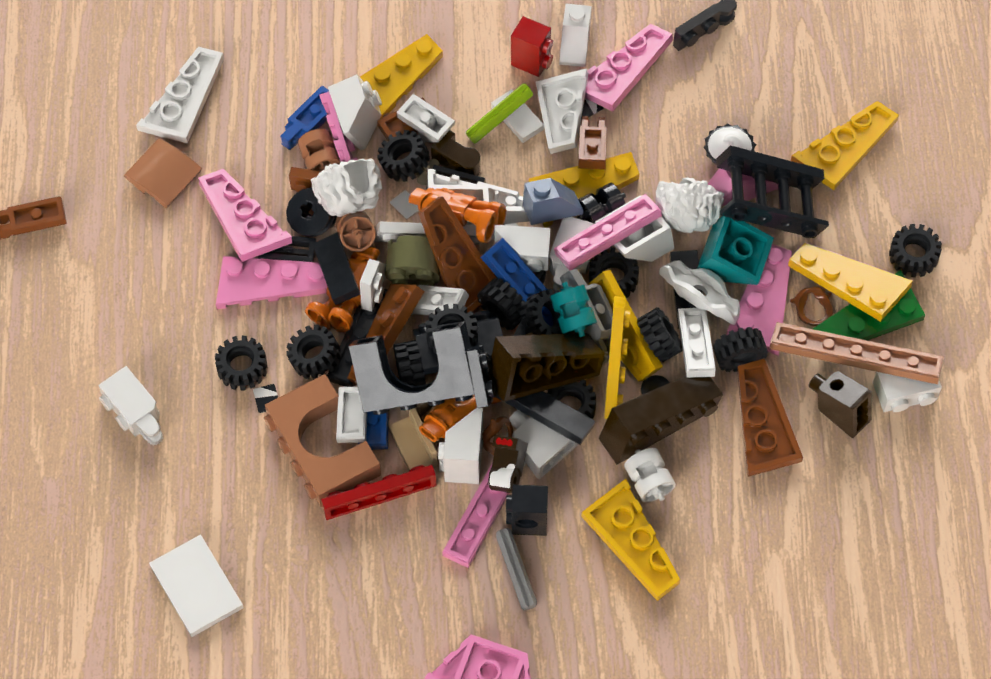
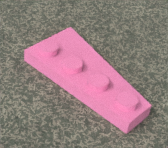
M224 169L198 178L202 191L241 262L292 243V236L287 231H283L271 215L265 214L261 210L260 204L254 199L251 200L245 194V190Z

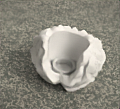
M362 158L359 160H349L348 162L341 161L339 165L336 163L325 166V169L319 172L317 177L311 179L312 190L318 199V203L322 204L324 210L329 215H336L337 217L375 208L379 199L378 194L382 189L381 173L373 159L365 160Z
M683 178L679 184L659 181L656 189L655 204L661 209V217L671 229L683 233H692L693 231L705 232L720 217L719 212L724 202V193L708 185L706 180L696 181L694 178Z

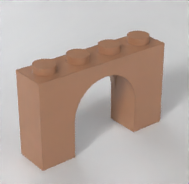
M326 374L265 404L267 416L264 417L271 432L276 431L280 437L277 439V442L284 455L289 453L293 459L290 464L296 476H303L306 481L304 488L311 500L316 498L320 507H322L321 499L326 498L328 494L335 491L345 492L352 490L358 484L369 482L381 476L380 463L367 441L334 457L315 456L302 446L301 438L306 428L320 418L338 410L339 395Z

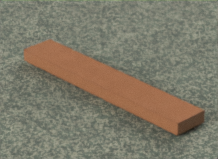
M776 322L770 341L771 350L938 384L944 362V356Z

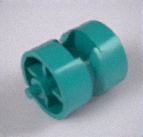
M567 282L562 283L563 289H561V292L550 296L554 311L560 313V317L557 320L561 332L566 334L575 331V333H579L580 337L585 336L584 330H586V327L597 323L593 308L587 306V302L590 299L585 285H580L572 288V286H568Z

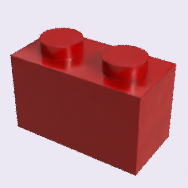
M522 16L511 34V66L537 77L541 75L544 69L547 70L553 60L551 49L554 41L551 39V27Z

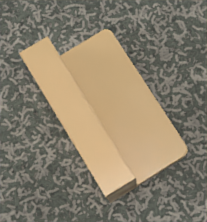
M416 409L408 410L409 417L388 425L389 432L408 470L419 465L425 467L432 465L435 468L438 466L437 451L432 441L419 431V427L423 423Z

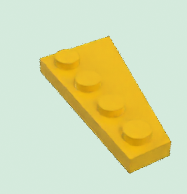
M611 270L603 271L587 284L596 283L601 285L612 310L614 296L625 297ZM625 299V310L630 311L629 328H623L622 338L628 339L627 356H621V361L640 382L648 379L663 366L658 357L654 355L653 350H650L648 347L649 344L645 342L644 335L640 332L637 318L627 299Z
M614 296L604 419L608 418L613 407L623 404V394H618V385L625 382L626 367L620 366L621 356H627L628 339H623L622 336L623 328H629L630 311L625 310L626 297Z

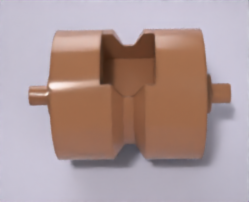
M326 129L311 130L302 135L298 140V147L305 160L304 163L307 169L322 172L325 166L334 163L340 164L341 161L335 149L330 131Z
M357 211L356 213H349L338 217L336 220V231L342 244L347 249L359 252L366 250L373 244L376 232L366 212Z

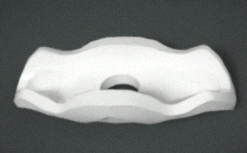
M680 260L670 262L659 269V275L674 287L680 297H683L700 310H707L732 325L736 324L740 314L739 301L729 296L725 283L717 274L704 268L690 269ZM697 289L702 290L706 294V296H704Z

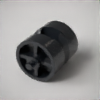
M608 183L597 189L596 195L589 193L579 198L583 214L577 216V219L595 223L598 219L626 204L624 200L626 197L625 193H621L613 183Z

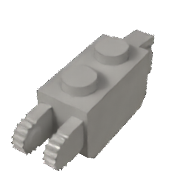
M578 269L570 270L560 277L561 283L567 282L568 286H572V288L585 285L590 299L587 302V306L593 308L597 323L586 327L584 333H587L605 353L602 363L605 364L609 361L613 310L601 285L596 283L587 285Z

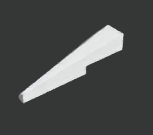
M428 169L427 189L447 188L455 191V193L477 197V200L486 202L496 201L506 206L507 212L504 224L529 222L522 206L523 196H519L517 191L479 181L477 184L460 180V176L452 174L450 178L436 174L434 169ZM469 221L466 223V225H474Z

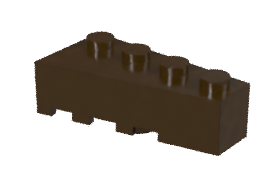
M579 333L496 336L490 360L491 368L488 370L489 379L494 381L496 393L505 402L600 375L605 353L587 333L583 337H580Z
M685 376L613 407L601 431L599 440L616 465L636 454V450L640 449L642 451L697 419L713 414L718 409L717 405L723 394L711 377L687 378Z

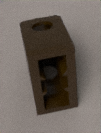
M839 371L834 372L828 379L820 374H816L809 382V388L818 394V409L851 438H854L872 420V391Z

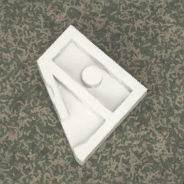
M372 259L368 260L360 280L361 309L372 312L375 303L381 302L384 293L382 285L385 280L386 264Z

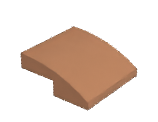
M158 138L124 174V177L143 194L147 192L164 208H167L201 172L202 168L183 152Z

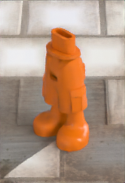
M416 188L409 196V203L418 205V210L420 211L437 197L443 196L462 226H465L467 221L476 225V236L482 243H488L491 240L495 225H503L506 218L507 210L504 204L496 201L486 202L477 200V197L455 193V191L447 188L435 190L434 188L426 190Z
M369 247L363 251L353 252L349 259L359 289L360 280L368 260H377L380 255V251L377 248ZM327 287L326 294L329 299L326 303L310 302L305 309V313L313 322L322 327L330 329L333 326L338 332H346L353 324L352 312L354 308H358L359 305L361 306V295L335 305Z
M475 395L469 400L456 401L455 398L445 399V402L440 405H435L429 414L425 416L424 423L419 427V431L432 442L438 441L441 437L445 438L447 430L477 408ZM494 397V401L491 404L499 403L502 400Z

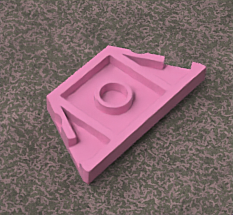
M474 635L466 638L456 651L451 652L443 659L444 662L438 668L425 676V679H531L528 653Z

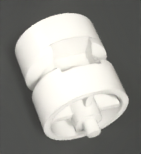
M648 448L642 451L640 449L636 450V454L625 462L624 467L630 479L636 482L635 488L642 502H652L657 499L663 501L665 499L664 496L669 494L676 486L669 470L664 468L665 462L657 448Z

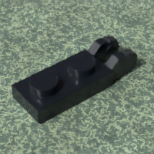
M721 0L675 28L673 46L680 51L686 46L694 45L706 33H713L719 25L726 26L730 24L735 18L734 10L736 11L737 2L735 0Z

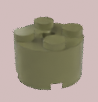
M405 235L397 237V242L393 243L392 239L388 241L385 277L392 282L391 284L435 286L440 281V271L426 237Z

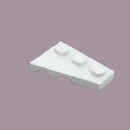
M587 68L536 81L550 154L577 148L589 74Z

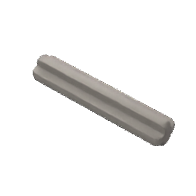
M509 528L496 532V538L520 606L524 611L536 607L537 601L512 531Z

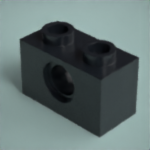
M513 485L512 495H506V524H512L513 535L547 536L548 486Z

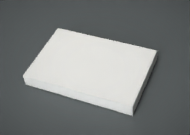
M201 534L149 563L191 637L244 608Z

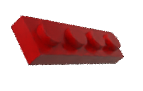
M419 465L410 469L409 472L400 475H387L381 481L371 484L368 482L361 483L355 486L354 489L345 492H332L326 498L321 499L326 521L436 487V474L432 465L426 467Z

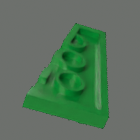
M901 270L895 273V275L904 277ZM910 288L881 322L849 304L814 327L813 330L868 341L923 321L925 313Z

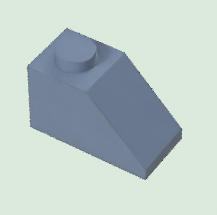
M547 178L524 183L522 206L531 225L583 214L582 206L575 192L554 179Z

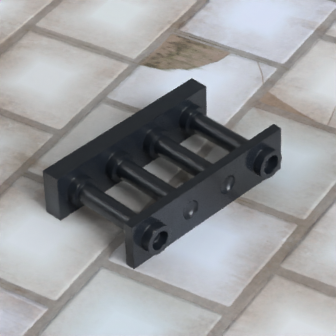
M731 145L716 158L717 168L729 171L732 182L733 199L720 210L721 216L732 218L735 221H745L802 235L805 238H815L829 226L828 221L814 218L812 189L825 179L824 169ZM742 174L751 176L755 180L756 203L744 200ZM766 181L774 182L778 185L780 209L767 205ZM789 186L801 190L803 215L791 212Z

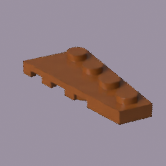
M440 196L419 211L418 215L445 287L464 289L469 295L464 306L467 307V312H473L481 305L478 302L477 294L496 276L480 258L482 255L444 197Z
M390 284L366 338L383 335L386 353L388 354L425 291L417 285ZM352 364L351 371L347 379L355 385H357L355 372Z
M765 359L739 365L737 375L747 476L750 477L802 462L801 450Z

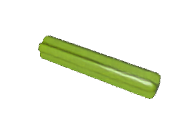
M525 83L521 84L466 131L467 137L474 144L480 141L533 96L530 87Z

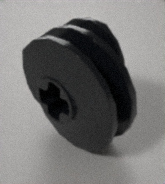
M312 188L302 189L294 194L286 210L287 221L290 227L298 234L306 237H316L324 234L329 228L334 226L338 218L336 215H329L324 210L322 204L318 203ZM311 209H312V211H314L313 216H312L311 214H309V211H310Z

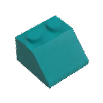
M722 216L712 225L697 269H709L721 277L723 282L757 285L774 237L745 221H735L732 218Z

